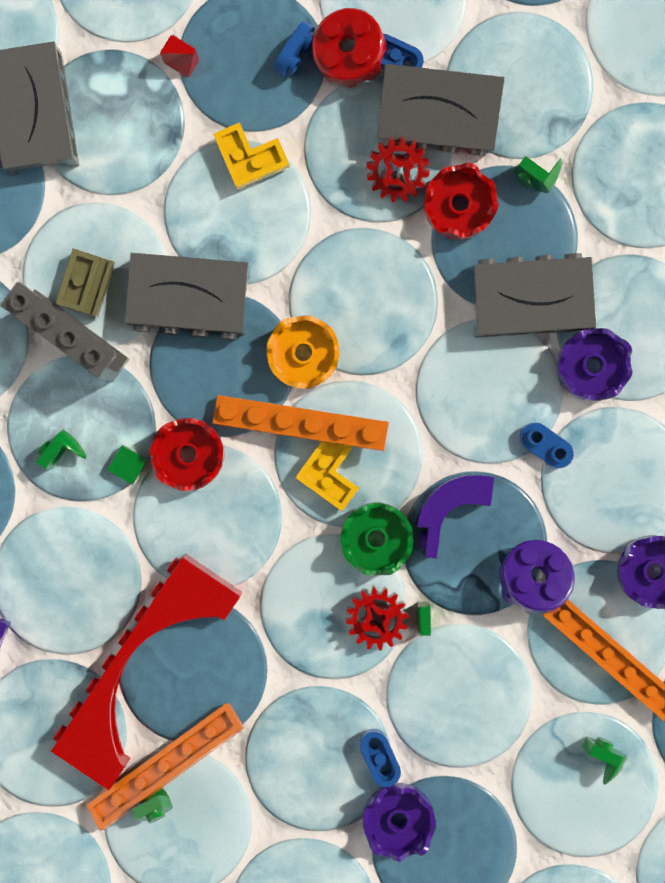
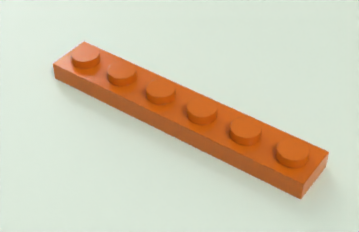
M217 395L212 422L220 426L385 452L389 422L221 395Z
M569 599L555 611L542 614L665 722L664 682Z
M226 703L114 784L109 791L106 790L89 802L86 806L99 831L107 829L133 808L140 805L243 730L245 727L231 704Z

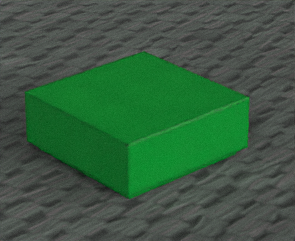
M122 445L107 470L133 485L148 459Z
M418 602L417 631L421 636H431V606L428 602Z

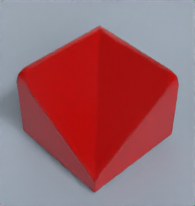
M170 35L160 51L163 62L185 77H189L199 62L196 49L174 35Z

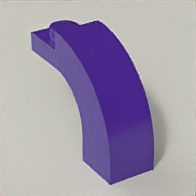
M478 474L456 476L442 482L426 496L419 508L415 522L417 527L426 528V532L420 533L419 549L423 550L425 557L437 559L441 525L451 510L464 504L491 506L495 477Z

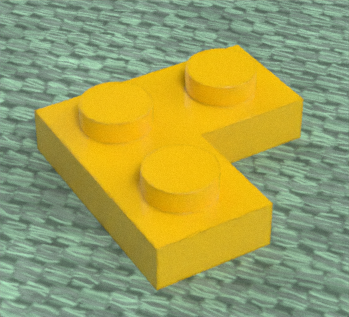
M240 122L213 133L237 190L290 167L279 138L251 149Z
M321 442L295 478L343 512L359 487L336 470L353 447Z

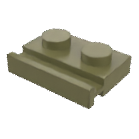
M73 248L55 304L98 318L115 262Z

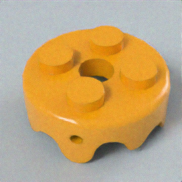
M310 315L282 320L272 332L267 343V358L270 369L280 381L297 389H309L324 383L332 376L339 361L340 349L335 332L328 324ZM300 345H307L312 350L311 357L306 361H300L295 356V350Z

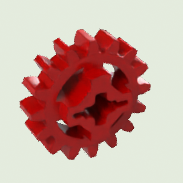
M391 136L389 137L388 145L385 146L382 142L378 143L379 152L371 150L370 157L374 161H368L366 164V168L372 170L367 174V181L375 180L372 184V190L376 191L380 188V198L383 199L389 194L391 195V202H395L397 196H401L405 202L407 201L408 193H411L414 197L418 195L417 186L425 188V181L422 178L429 177L430 175L429 170L424 168L429 165L428 158H421L425 154L423 147L415 150V140L405 144V138L401 136L399 143H395ZM394 151H402L406 153L404 155L394 153ZM383 159L386 168L379 175L378 167ZM417 164V173L415 178L412 179L410 170ZM393 165H396L398 168L403 166V175L398 171L393 172ZM390 185H400L401 187H393Z
M372 586L371 593L369 594L362 589V598L358 599L353 596L352 602L355 606H349L346 609L349 614H352V617L346 618V624L353 625L349 629V634H358L356 643L359 645L365 640L366 647L369 650L373 644H377L380 651L385 642L390 647H393L392 639L394 637L399 640L403 638L399 630H406L408 628L407 624L402 622V619L409 617L408 612L400 611L406 606L404 601L396 602L398 597L396 592L390 596L387 595V587H383L380 593L377 592L375 586ZM374 599L384 600L389 604L379 605L374 602ZM364 605L366 609L365 615L357 621L359 610ZM371 607L378 615H382L383 628L375 620L371 621ZM396 615L395 625L390 631L388 628L389 621ZM366 632H377L380 636H371L366 634Z

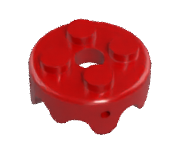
M343 8L330 13L320 22L312 39V55L317 68L329 83L335 82L352 88L366 80H374L380 74L382 58L387 47L381 27L373 16L357 8ZM347 39L355 41V47L352 51L342 52L340 50L343 41Z
M463 163L461 165L447 166L438 172L428 184L423 205L427 221L436 232L449 239L465 240L477 236L488 227L497 213L499 203L493 180L481 173L476 164ZM457 196L464 197L468 203L467 209L457 211L452 206V199Z
M182 418L164 424L157 431L150 448V457L157 479L163 484L180 491L197 490L211 483L219 475L225 458L224 445L217 431L209 424L193 418ZM185 446H191L196 451V458L191 463H187L181 458V450Z

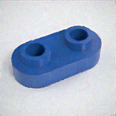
M305 20L299 24L275 62L273 70L276 73L286 77L288 74L293 75L301 62L299 57L304 50L309 51L312 47L315 31L313 25Z
M384 34L387 54L382 58L381 68L385 69V64L404 66L403 63L405 61H411L413 67L422 68L424 59L419 49L395 37Z
M529 423L520 431L519 440L521 445L547 465L553 468H564L572 462L574 457L572 446L543 424ZM535 431L540 434V440L537 443L531 439V435ZM559 448L564 452V456L561 459L555 457V451Z
M369 729L364 732L360 738V750L373 780L382 787L395 785L400 779L401 770L386 734L379 729ZM372 739H377L379 741V745L376 747H371L369 745V741ZM388 765L391 767V770L388 773H383L380 770L381 767Z

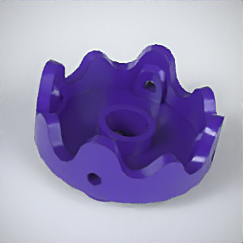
M606 328L580 331L567 339L561 347L557 359L559 379L565 389L579 399L601 401L613 398L621 393L633 374L631 367L632 347L626 340ZM590 357H595L600 362V369L597 373H591L586 368V362Z
M647 535L633 540L626 546L618 560L617 576L622 590L630 599L646 608L665 609L664 536ZM657 563L660 567V574L658 577L650 579L647 576V568L650 564Z
M528 540L516 545L506 555L499 569L503 599L509 604L519 606L525 613L530 615L555 611L568 600L575 584V573L568 556L562 549L545 540ZM537 568L544 572L545 581L543 583L534 581L531 576L532 569Z
M399 782L393 786L380 787L370 796L364 807L363 829L369 847L377 856L383 855L400 862L408 856L414 854L423 856L427 853L436 830V819L430 800L417 787ZM395 813H403L407 820L403 825L396 826L391 823V817Z

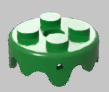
M371 502L361 505L349 514L342 526L340 534L342 552L345 559L355 569L365 575H391L400 569L412 553L413 530L411 524L402 512L389 504ZM374 530L384 533L385 540L380 546H372L368 542V536Z

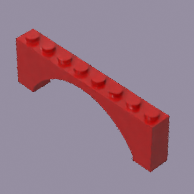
M187 554L181 560L177 557L173 560L167 569V572L171 575L165 583L160 581L150 594L154 598L150 606L146 607L143 605L134 618L138 623L133 631L129 629L125 631L118 642L122 646L116 655L111 653L101 667L105 670L101 678L94 677L85 690L89 696L84 703L81 701L77 702L69 714L73 718L67 727L62 725L52 739L57 742L51 750L53 754L108 791L131 759L124 752L116 722L118 685L131 655L146 639L173 624L202 617H219L225 621L243 594L241 590Z

